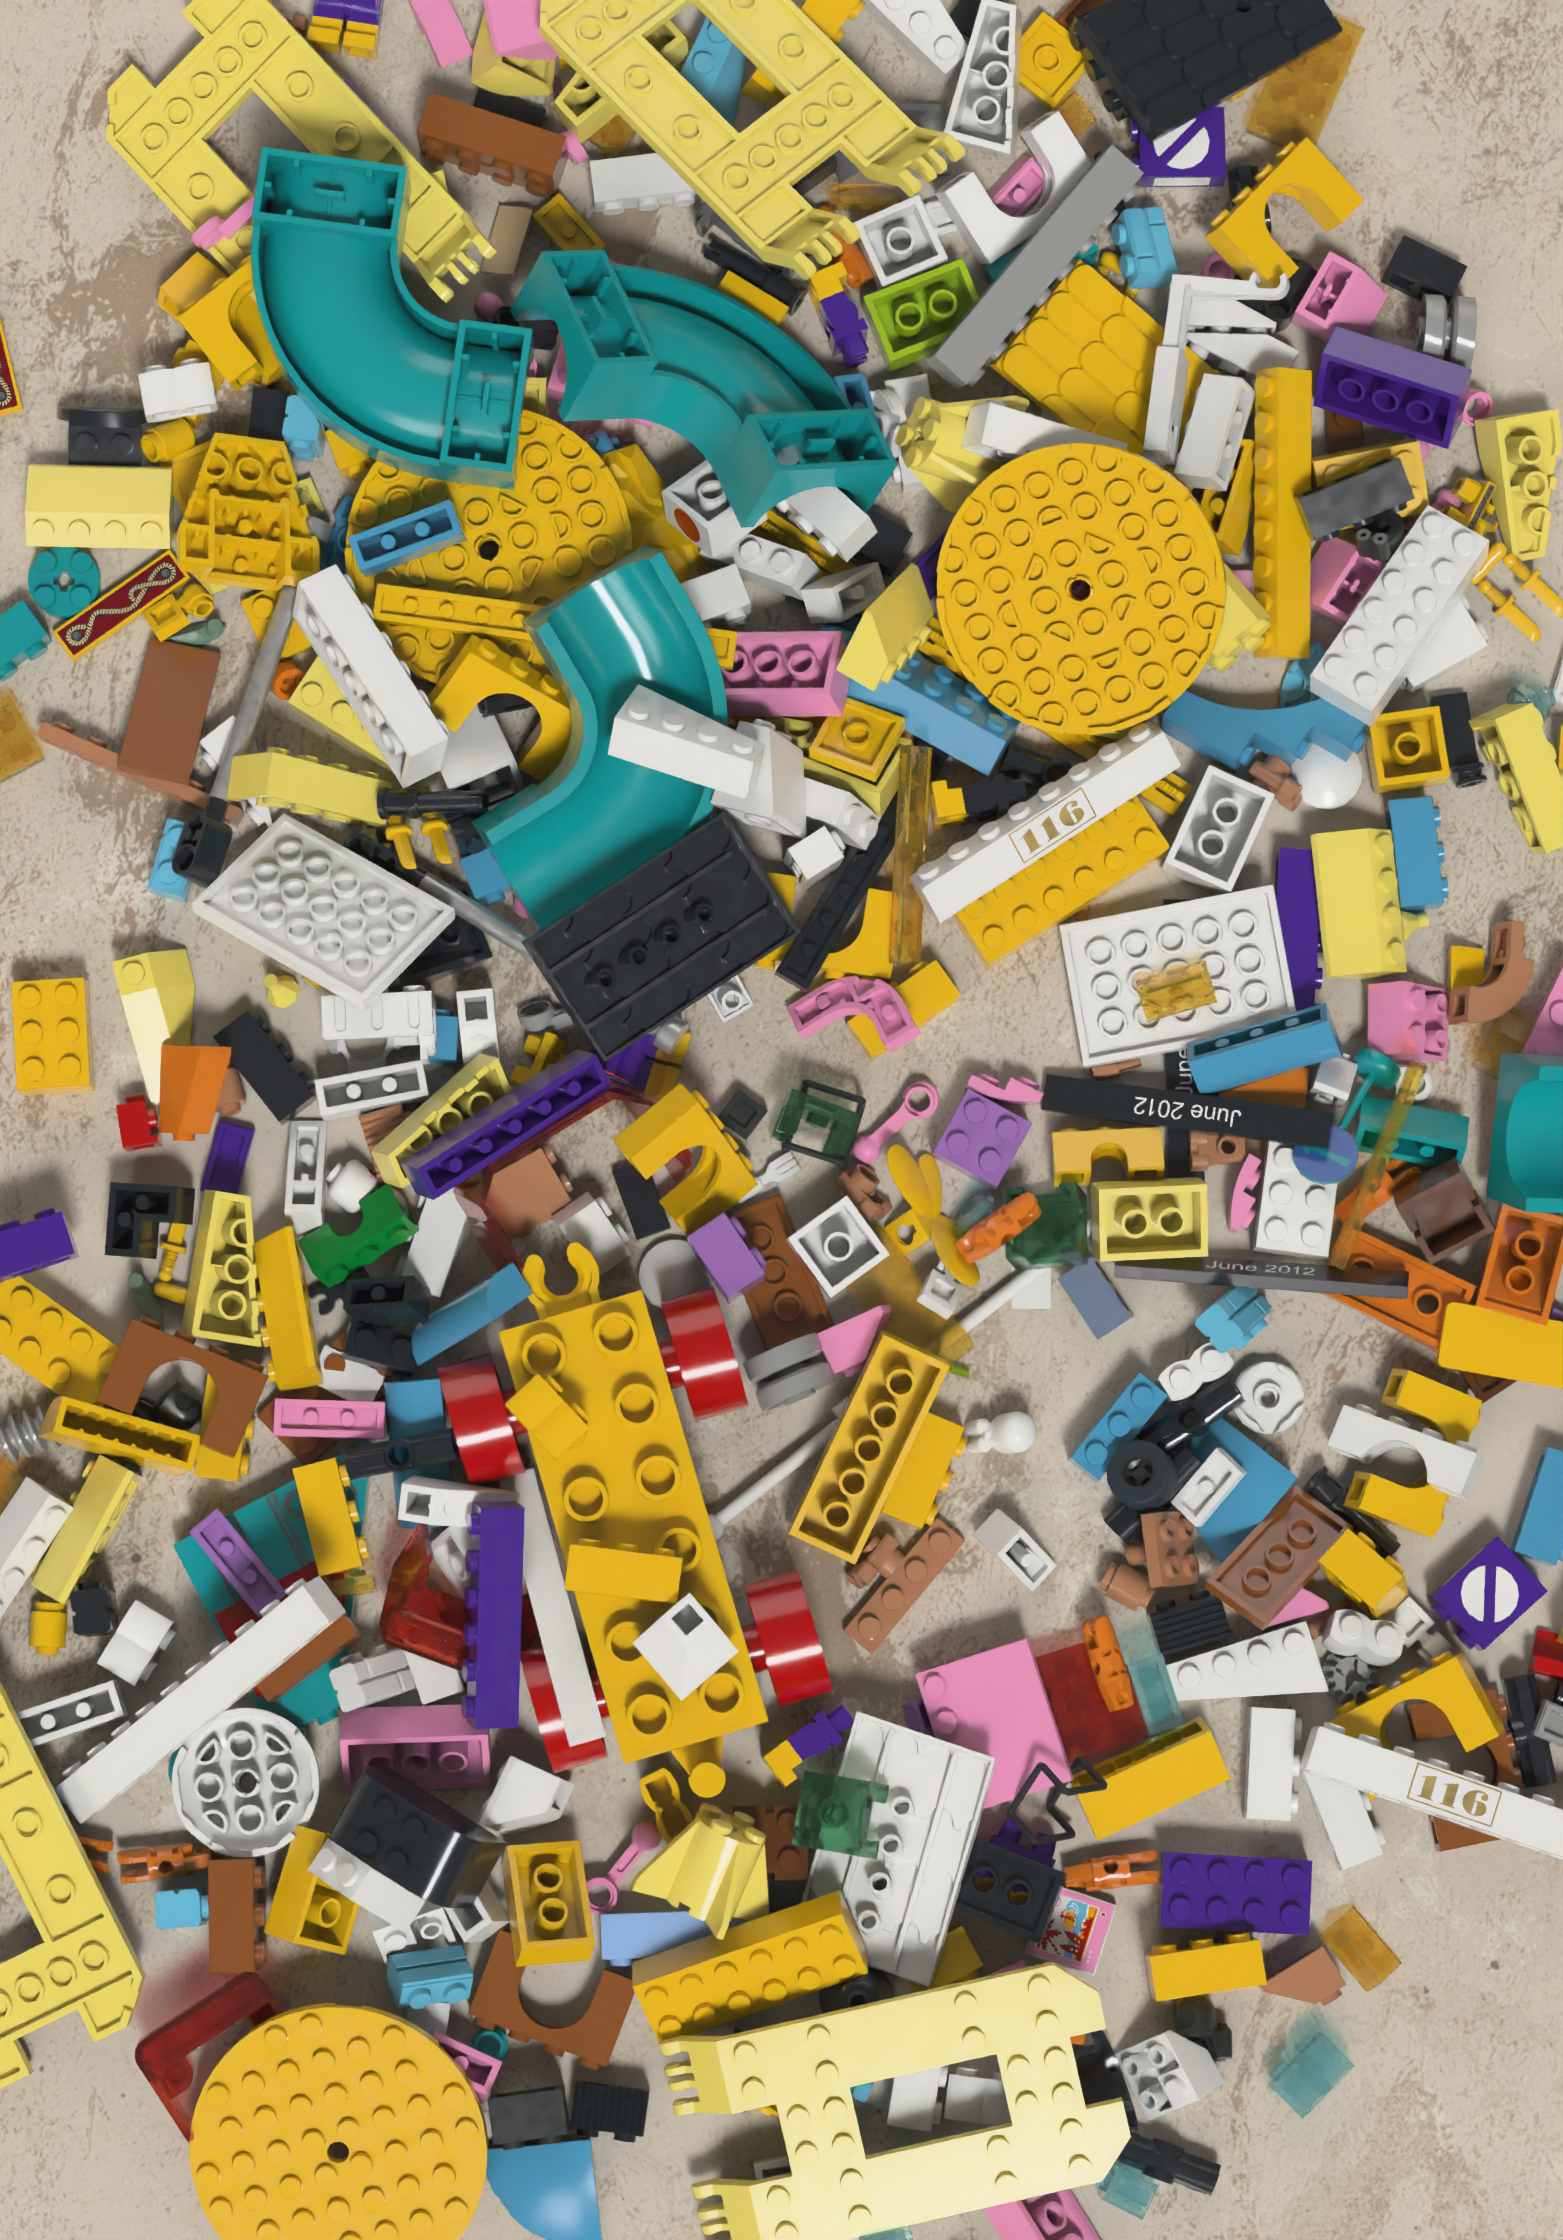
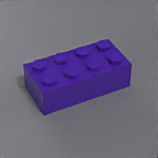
M1336 326L1322 352L1313 406L1448 449L1462 422L1472 369Z
M1161 1851V1882L1159 1883L1157 1926L1309 1936L1313 1861Z

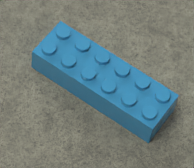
M851 616L843 622L826 623L820 631H842L845 636V647L847 648L860 621L855 616ZM918 651L912 659L908 658L900 672L896 671L889 684L882 682L874 692L849 678L847 697L905 718L906 727L904 730L989 776L1005 753L1008 744L1021 723L988 701L989 699L973 683H967L954 676V673L947 667L936 666L927 661Z

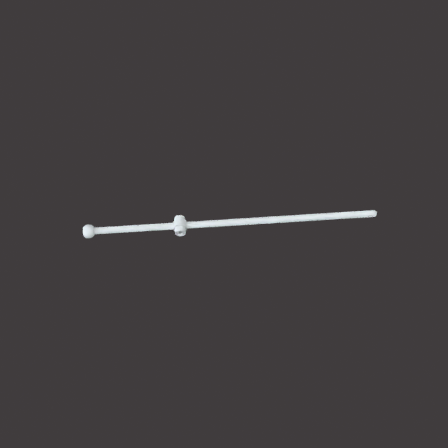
M1092 1216L924 1350L937 1356L942 1354L1092 1235ZM848 1396L842 1398L831 1408L832 1412L836 1415L833 1422L717 1514H708L715 1541L722 1537L724 1526L827 1445L849 1399Z

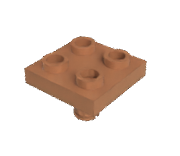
M1180 1511L1141 1514L1144 1542L1128 1543L1126 1546L1128 1563L1131 1566L1147 1564L1150 1588L1198 1584L1199 1562L1194 1552V1525Z

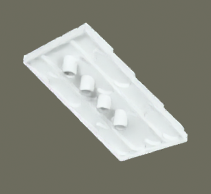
M857 1711L801 1903L840 1890L866 1946L868 1967L930 1989L947 1937V1930L960 1892L963 1875L981 1821L980 1817L994 1776L997 1760L985 1754ZM887 1882L885 1889L876 1890L879 1883Z

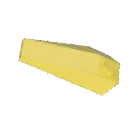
M1558 409L1505 414L1475 420L1478 452L1486 481H1490L1497 486L1491 499L1496 507L1495 512L1505 546L1507 547V554H1514L1517 560L1521 561L1545 557L1551 513L1548 510L1551 490L1556 488L1557 478L1554 477L1557 456H1561L1562 450Z

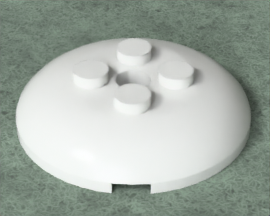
M257 1708L227 1710L181 1746L172 1772L173 1801L186 1829L213 1851L232 1857L243 1858L266 1855L283 1848L296 1838L294 1835L296 1824L306 1827L310 1821L320 1793L318 1762L306 1737L287 1719L273 1712ZM245 1772L252 1773L257 1779L256 1787L250 1793L243 1792L239 1786V1779Z

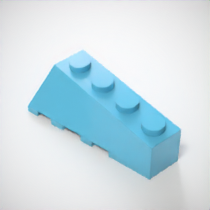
M706 17L680 74L733 127L747 57Z

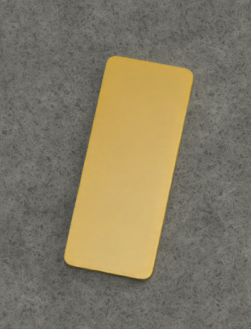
M1450 1302L1446 1304L1444 1309L1436 1361L1443 1368L1563 1389V1322L1548 1319L1547 1325L1544 1326L1481 1307Z

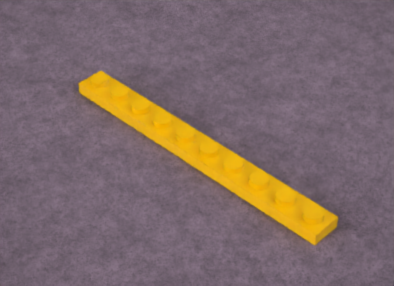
M377 583L373 617L374 622L533 643L521 621L545 606ZM705 628L711 639L720 668L733 670L738 632Z

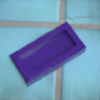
M219 1121L200 1191L214 1190L238 1194L256 1132L254 1129Z

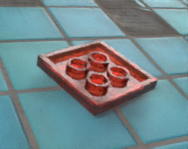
M1085 1642L1035 1657L1069 1763H1073L1078 1756L1088 1758L1148 1738L1132 1685L1134 1705L1112 1712L1108 1710L1098 1688Z

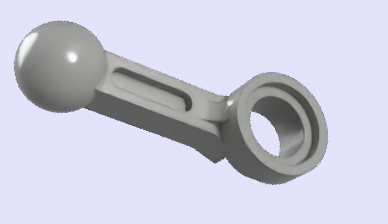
M547 1000L529 1003L521 1007L517 1012L520 1024L525 1026L527 1031L531 1032L540 1031L551 1026L553 1032L574 1024L564 1008L555 1009L552 1002Z

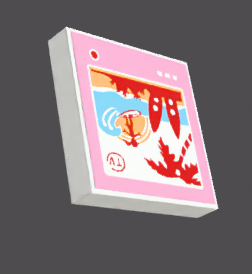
M1062 1887L1042 1943L1040 1944L1028 1939L1024 1953L1095 1976L1117 1905Z

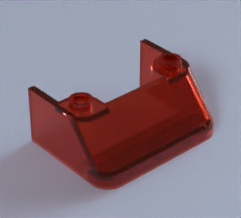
M419 1523L392 1566L379 1621L381 1637L390 1646L462 1672L463 1660L468 1659V1645L464 1643L463 1628L465 1623H469V1608H466L464 1599L424 1585L429 1577V1565L434 1556L427 1524ZM528 1591L525 1595L522 1594L521 1651L528 1650L539 1633Z
M243 1972L143 2036L136 2045L135 2061L188 2143L195 2139L191 2132L192 2120L176 2097L187 2090L193 2081V2068L186 2055L247 2016L253 2025L257 2026L271 2017L289 2011L279 1995L261 1975L255 1972Z

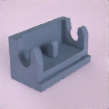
M1090 1256L1057 1278L1097 1339L1107 1335L1134 1317L1095 1256Z

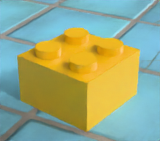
M1439 706L1380 714L1372 727L1367 725L1365 734L1369 735V738L1366 742L1374 794L1443 785L1450 778Z
M1347 1529L1318 1560L1324 1578L1372 1620H1385L1409 1594L1405 1583L1407 1578L1402 1574L1404 1569L1390 1556L1383 1559L1376 1552L1375 1548L1377 1546L1364 1533L1360 1532L1356 1536L1350 1529Z

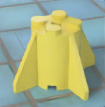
M1014 395L942 403L924 397L918 398L906 425H901L896 435V444L901 446L902 459L905 465L947 511L957 513L974 489L990 474L1003 466L1000 463L962 449L970 407L985 404L987 400H997L1007 404L1008 408L1025 412L1030 404L1028 399Z
M702 1803L694 1820L635 1875L630 1888L632 1891L666 1899L676 1908H678L680 1902L690 1907L688 1915L705 1921L715 1937L723 1940L729 1927V1922L732 1921L733 1917L752 1921L769 1914L765 1856L766 1835L753 1827L755 1820L751 1816L738 1811L730 1815L722 1812L721 1809L712 1804Z

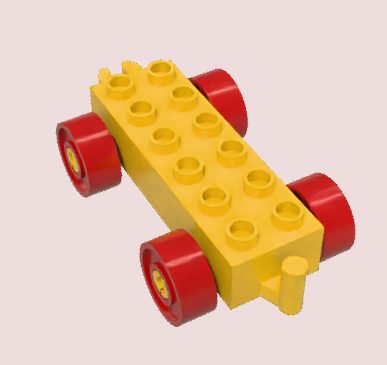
M574 1242L567 1247V1257L569 1263L578 1273V1283L576 1288L567 1295L558 1296L547 1290L544 1284L546 1269L540 1256L533 1254L526 1259L522 1277L533 1292V1294L528 1296V1299L536 1309L539 1320L499 1332L514 1385L502 1388L490 1352L437 1368L442 1392L471 1485L481 1486L525 1473V1466L516 1435L528 1432L566 1566L570 1544L578 1545L579 1538L601 1541V1548L616 1550V1543L638 1545V1553L653 1554L654 1548L676 1550V1557L683 1558L678 1602L690 1593L739 1652L682 1701L633 1644L637 1638L676 1604L581 1592L574 1593L596 1669L589 1671L601 1719L611 1717L624 1764L671 1751L690 1775L688 1779L692 1791L704 1798L714 1797L722 1791L726 1782L725 1772L721 1767L724 1735L768 1722L755 1674L768 1670L779 1707L833 1691L830 1677L797 1570L744 1585L754 1622L740 1626L671 1391L672 1389L685 1386L695 1422L749 1407L714 1287L660 1302L670 1339L657 1343L642 1290L601 1301L599 1294V1267L592 1254L580 1243ZM537 1374L543 1379L550 1375L564 1390L559 1396L568 1406L575 1402L590 1418L585 1422L589 1430L557 1460L550 1455L505 1406ZM543 1646L521 1651L520 1659L526 1683L554 1773L608 1758L604 1737L572 1747L569 1746Z

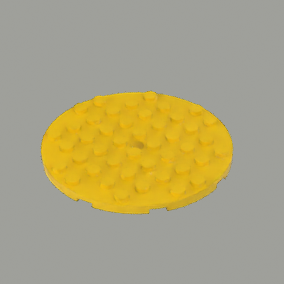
M523 409L515 490L422 477L376 461L362 481L348 517L345 565L346 574L354 584L356 596L361 604L366 603L369 606L372 614L377 583L546 606L634 552L633 532L623 494L611 471L597 453L577 434L557 421ZM449 499L456 506L468 540L367 578L360 572L348 537ZM486 541H495L499 545V552L493 560H486L480 556V546ZM374 622L378 630L385 632L389 637L393 647L392 652L398 661H404L412 673L435 685L471 637L469 634ZM475 635L482 640L487 639L493 642L499 650L506 654L523 659L531 668L541 674L553 676L534 643Z
M1064 443L1028 452L994 471L966 498L955 514L944 538L937 565L936 603L940 626L946 644L964 676L989 699L988 701L1005 714L1027 725L1059 734L1097 735L1115 732L1143 722L1167 708L1195 681L1206 665L1218 640L1225 614L1227 588L1223 555L1215 531L1200 504L1184 485L1156 463L1136 453L1104 444ZM1079 579L1086 581L1091 587L1089 597L1082 600L1074 597L1071 592L1072 583Z
M324 2003L292 2009L271 2017L251 2029L247 2035L225 2052L205 2082L197 2101L191 2123L189 2156L192 2179L198 2199L206 2217L222 2240H459L473 2218L483 2191L487 2174L488 2135L482 2107L472 2083L459 2063H455L451 2056L439 2046V2042L434 2037L410 2021L381 2009L365 2005L355 2007L336 2005V2003ZM333 2142H342L348 2147L349 2155L343 2160L336 2158L328 2152L329 2145Z

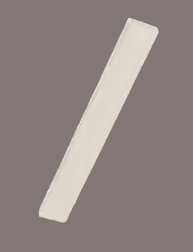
M534 1468L525 1470V1473L499 1480L501 1490L520 1492L519 1504L525 1508L523 1574L569 1746L572 1747L606 1737L569 1596L567 1591L564 1590L565 1581Z

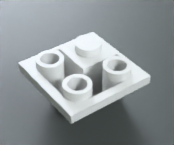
M690 1593L633 1642L635 1647L681 1701L739 1652Z
M510 1755L508 1761L502 1765L498 1772V1783L492 1796L485 1801L482 1807V1817L479 1824L515 1838L559 1819L575 1784Z
M426 1901L406 1933L367 1910L371 1930L386 1967H388L390 1955L458 1945L442 1906Z
M1167 2030L1115 2053L1149 2121L1196 2102L1224 2084L1208 2050L1171 2030Z

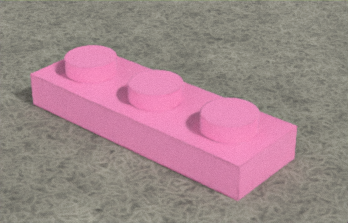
M275 1399L273 1435L385 1440L386 1402Z

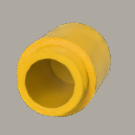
M181 417L168 420L147 430L146 435L141 438V448L148 460L154 463L157 461L163 463L193 448L196 433L191 423Z
M35 1602V1611H31L29 1646L36 1647L35 1654L58 1655V1648H66L68 1613H64V1604Z

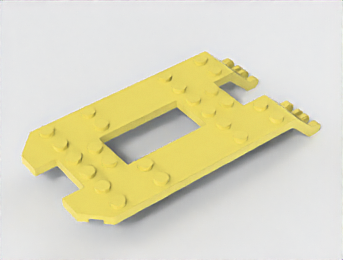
M193 0L181 13L204 38L172 72L155 87L137 66L131 64L107 89L109 125H106V140L192 234L206 221L216 215L221 220L228 219L254 195L251 189L214 151L206 140L255 92L312 154L407 166L411 196L403 252L415 264L427 284L444 302L447 303L454 296V291L441 280L448 271L452 273V276L461 285H465L470 280L456 264L459 260L474 275L480 270V266L467 255V252L474 245L478 247V251L486 259H491L498 252L484 236L472 217L269 0ZM252 219L230 240L223 236L218 243L208 250L230 275L235 273L239 269V264L251 255ZM253 291L249 296L257 303L255 291Z
M540 0L539 34L764 262L794 269L805 280H808L816 273L814 263L804 255L805 253L812 254L821 265H827L832 261V256L837 257L842 253L843 247L841 243L830 233L839 234L847 244H853L861 238L859 229L846 216L813 208L792 187L831 155L840 150L868 179L899 186L910 197H913L921 190V183L909 171L917 172L924 181L930 183L937 178V174H942L947 170L945 159L936 150L942 151L953 162H957L965 156L963 146L951 134L917 127L791 0ZM691 3L786 96L785 99L741 133H738L645 39Z
M0 1682V1854L44 1941L0 1963L1 2089L34 2071L18 2038L78 2009L94 2043L127 2027L131 2023L146 1974Z
M1052 1961L727 2036L682 2035L660 2041L658 2044L661 2055L670 2056L677 2052H688L690 2061L667 2064L664 2067L666 2076H676L684 2073L694 2074L668 2081L669 2090L678 2092L685 2088H697L698 2096L680 2098L674 2101L673 2109L676 2116L691 2113L734 2114L776 2104L792 2171L759 2180L714 2178L693 2184L691 2187L694 2198L704 2199L711 2195H721L723 2203L705 2205L697 2210L698 2217L701 2220L718 2216L724 2217L702 2223L700 2225L702 2233L711 2235L718 2231H730L731 2239L726 2240H847L1103 2181L1131 2137L1122 2097L1085 2105L1070 2037L1107 2029L1098 1990L1087 1982L1071 1975L1066 1969ZM989 2055H997L1012 2122L865 2155L850 2087Z

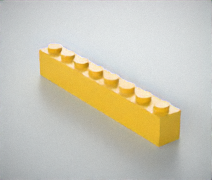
M1274 367L1257 370L1254 385V598L1271 616L1269 621L1271 626L1262 634L1265 640L1254 650L1253 658L1289 661L1310 658L1311 538L1307 535L1293 496L1311 489L1312 370Z

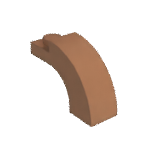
M1510 920L1493 924L1489 970L1483 981L1476 987L1466 986L1451 989L1448 1025L1461 1026L1493 1020L1507 1013L1519 1002L1529 985L1534 968V960L1522 958V952L1526 943L1524 922Z

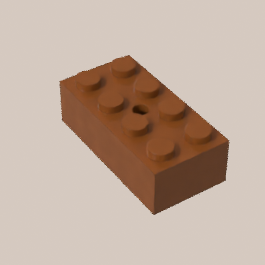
M431 92L417 129L420 152L424 154V158L428 161L443 165L445 162L458 165L460 171L469 175L486 174L492 176L491 179L494 182L503 186H512V183L526 187L525 190L528 193L537 197H545L546 194L553 197L556 196L568 161L566 136Z

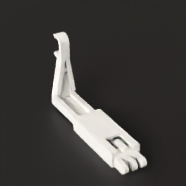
M1255 272L1251 274L1249 281L1172 274L1163 346H1157L1143 446L1144 458L1156 463L1164 470L1165 465H1175L1189 368L1185 349L1193 296H1197L1198 301L1280 300L1287 295L1290 288V283L1285 273L1279 277L1280 284L1274 289L1259 288L1261 280Z

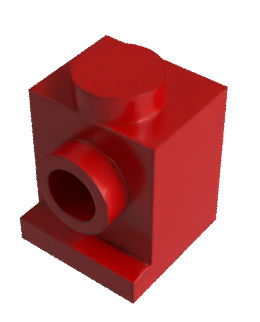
M146 1095L124 1098L125 1104L116 1105L122 1147L126 1152L163 1146L162 1139L158 1135L153 1134L154 1130H159L156 1109H149Z

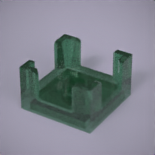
M792 1089L784 1098L770 1138L782 1143L788 1141L790 1135L796 1133L800 1120L803 1119L811 1127L820 1130H830L822 1153L841 1158V1156L845 1157L861 1114Z
M1076 1182L1060 1183L1059 1188L1063 1193L1035 1195L1038 1201L1037 1204L1042 1211L1039 1216L1040 1218H1037L1023 1232L1014 1237L1013 1245L1010 1241L1005 1243L1006 1259L1017 1271L1088 1264L1087 1195ZM1023 1187L1005 1188V1205L1027 1191Z
M804 1770L791 1844L877 1860L879 1841L867 1839L873 1802L883 1804L887 1802L889 1785Z

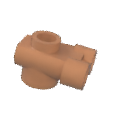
M1269 755L1263 763L1257 760L1250 768L1248 780L1252 782L1251 784L1275 794L1274 799L1289 811L1293 812L1302 800L1303 795L1300 793L1303 786L1289 777L1292 771L1279 757Z
M1192 1131L1187 1132L1190 1172L1208 1171V1166L1227 1165L1229 1163L1245 1161V1139ZM1224 1141H1227L1232 1146L1233 1152L1231 1154H1226L1222 1151L1221 1145Z
M857 1164L853 1170L843 1172L834 1183L841 1190L838 1193L840 1200L848 1196L853 1205L858 1208L859 1213L868 1222H872L876 1218L878 1220L883 1219L893 1208L882 1195L874 1191L880 1183L877 1175L862 1164Z
M888 1533L880 1538L876 1535L872 1536L862 1550V1553L865 1555L859 1564L856 1563L847 1574V1580L855 1587L862 1589L872 1582L878 1572L885 1578H888L905 1558L896 1549L899 1545L898 1541Z

